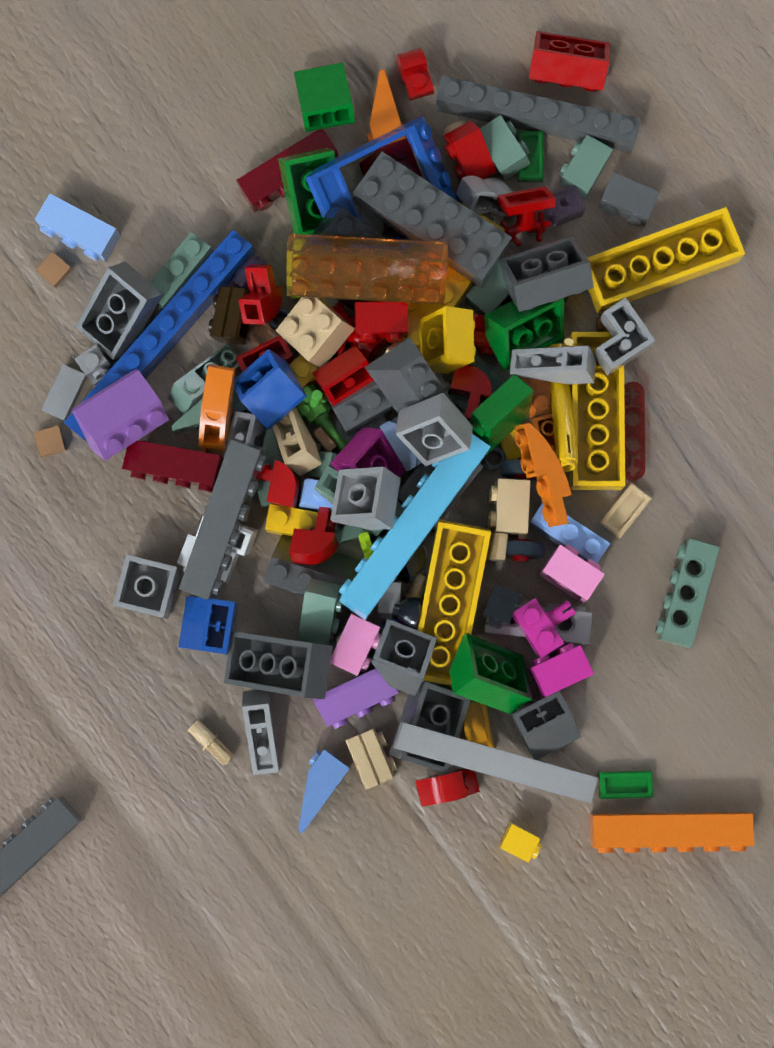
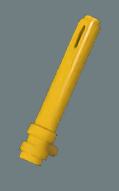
M566 338L563 344H553L548 348L571 347L574 345V340ZM550 382L555 451L563 470L568 472L574 470L578 463L571 385Z

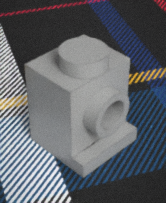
M96 344L75 358L84 374L94 385H97L112 368V365Z
M393 582L374 607L378 608V619L394 620L392 619V610L394 603L400 604L401 583Z

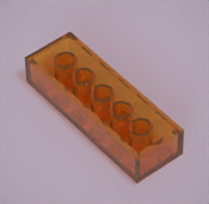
M289 234L287 245V296L444 305L448 242Z

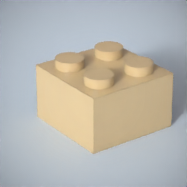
M307 290L275 331L306 360L322 367L329 362L355 328L321 297Z

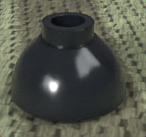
M410 597L403 600L400 604L394 603L392 619L417 630L422 611L421 598Z

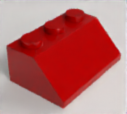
M536 31L529 79H533L541 84L548 82L558 83V85L566 88L572 86L583 87L584 90L590 92L603 91L609 66L610 43Z

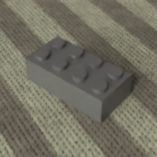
M232 631L224 683L304 698L325 699L333 646Z

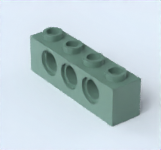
M690 538L684 544L680 543L676 558L680 559L677 569L673 568L669 583L673 584L671 592L666 593L663 600L662 608L666 609L664 617L659 618L655 633L659 634L657 640L687 649L692 648L720 547ZM689 561H693L698 565L699 570L696 575L688 572L687 564ZM682 586L690 588L692 595L689 600L681 597L680 589ZM675 611H680L684 614L685 621L682 625H677L674 622L673 614Z

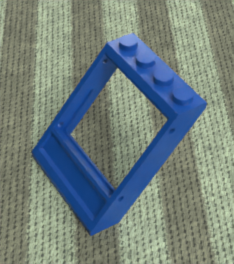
M424 116L418 117L313 170L306 177V181L322 217L325 216L331 205L335 203L362 221L339 168L406 135L408 142L412 145L425 180L460 203L458 196L453 192L450 175L443 167L440 150L435 147L431 128L426 123ZM401 234L388 239L397 247L410 241Z

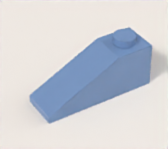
M324 749L322 753L317 750L308 762L312 767L308 771L298 831L301 833L305 831L350 769V766L327 749Z

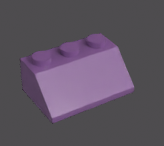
M138 369L133 370L71 409L91 450L104 461L169 420L160 399Z
M373 669L327 691L325 699L313 698V701L326 726L333 725L334 729L349 723L347 717L357 714L358 718L373 712L371 706L379 702L383 707L396 701L394 695L399 692L388 685L377 669Z

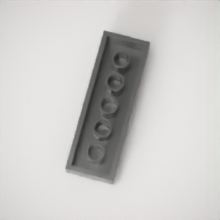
M384 152L380 153L352 193L354 204L480 288L511 243V236Z

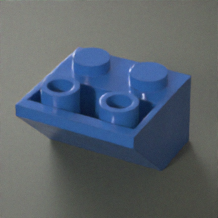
M269 349L234 380V389L241 402L267 429H271L307 397L287 360Z
M186 596L178 648L228 655L231 632L234 631L238 603Z

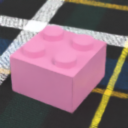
M566 544L565 547L559 545L538 575L582 604L588 601L605 574L600 571L602 567L590 559L584 561L578 557L579 552L570 545Z
M351 614L333 651L330 663L357 676L361 672L366 673L372 661L368 656L372 648L376 650L382 635L379 633L381 628Z

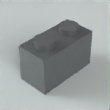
M613 172L598 207L603 209L602 211L609 216L615 217L618 215L625 218L626 222L633 226L641 225L645 227L660 192Z

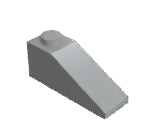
M589 346L512 350L510 375L513 376L515 374L517 377L563 384L594 383L596 358Z
M243 691L242 710L253 775L279 772L270 691Z

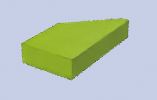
M367 531L359 534L358 538L364 557L368 560L373 551L370 549L372 543Z

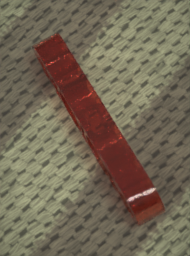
M632 381L624 385L625 405L629 406L631 404V397L626 395L630 388H634V392L639 393L634 398V406L639 405L640 408H625V418L628 413L633 412L639 416L640 420L638 425L630 426L625 419V480L629 482L638 481L645 474V391L641 384ZM628 438H636L639 441L640 447L637 451L627 449L626 440ZM640 455V459L636 458L634 460L635 468H639L640 471L635 476H631V472L626 471V468L631 466V458L626 459V456Z

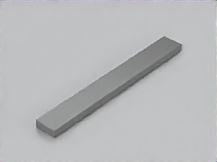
M400 722L393 747L398 750L592 803L598 780L597 777L404 722Z

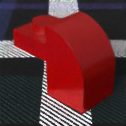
M422 48L396 54V65L402 84L406 86L410 101L434 94V87L427 68V60Z
M250 264L245 267L249 293L238 299L243 324L264 325L274 319L280 310L282 286H275L272 265Z
M466 365L455 370L450 387L451 394L469 398L465 418L470 422L471 413L482 404L481 401H485L492 395L491 383L486 374L476 367Z
M277 460L274 462L273 470H270L271 465L265 464L263 471H258L256 479L270 482L266 501L271 504L296 508L300 486L294 471Z
M319 507L315 531L294 528L289 550L293 563L320 564L331 558L336 552L339 542L334 533L336 522L330 520V508Z
M466 768L415 780L421 807L466 798L469 795L480 792L476 772Z

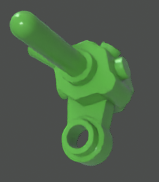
M313 384L305 387L303 390L307 397L296 406L301 418L305 419L309 425H321L341 452L347 445V442L329 420L330 416L328 413L331 411V407L328 405L327 397L324 393L317 390Z

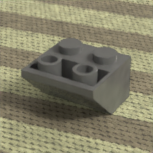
M560 690L510 714L534 760H538L581 737L573 715Z

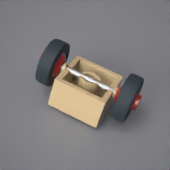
M518 457V459L502 462V476L512 479H498L491 486V489L488 490V504H492V511L487 515L486 528L490 529L491 533H505L510 538H517L507 540L506 558H513L514 562H529V559L544 558L545 544L527 539L530 481L537 480V477H526V473L521 468L522 457Z

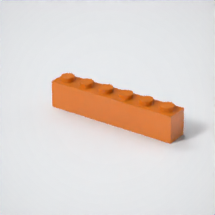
M749 812L590 814L591 846L598 848V853H613L614 848H624V852L628 853L640 852V848H651V852H667V847H677L678 852H693V847H704V851L707 852L720 851V847H730V851H746V846H754L753 814Z

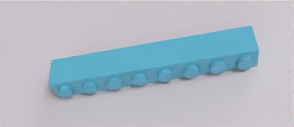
M472 434L470 450L432 464L435 470L430 476L425 474L419 481L417 487L420 490L415 497L410 494L401 506L404 512L399 518L395 515L393 529H388L389 532L384 539L380 536L370 548L373 551L371 557L368 560L363 558L356 567L357 576L353 581L347 579L339 590L342 594L339 602L366 620L490 449L489 445Z

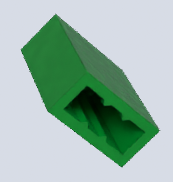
M343 62L294 72L305 132L355 123L353 104Z
M515 374L471 413L472 434L490 446L487 454L529 416L534 390Z

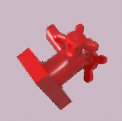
M546 186L498 195V205L507 216L514 215L516 217V223L511 227L508 226L504 219L500 222L501 226L505 229V233L512 237L511 240H513L516 246L522 245L516 237L521 231L536 233L535 240L541 242L542 234L546 231L547 227L551 226L550 221H543L544 214L542 212H538L536 220V211L554 208L556 205L555 196Z

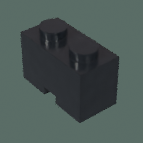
M495 584L481 616L486 619L485 624L497 629L509 625L521 594Z

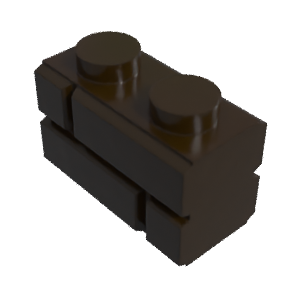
M219 287V292L214 296L213 300L215 308L214 317L210 319L208 324L210 337L221 343L246 345L249 324H243L238 299L248 294L249 290Z

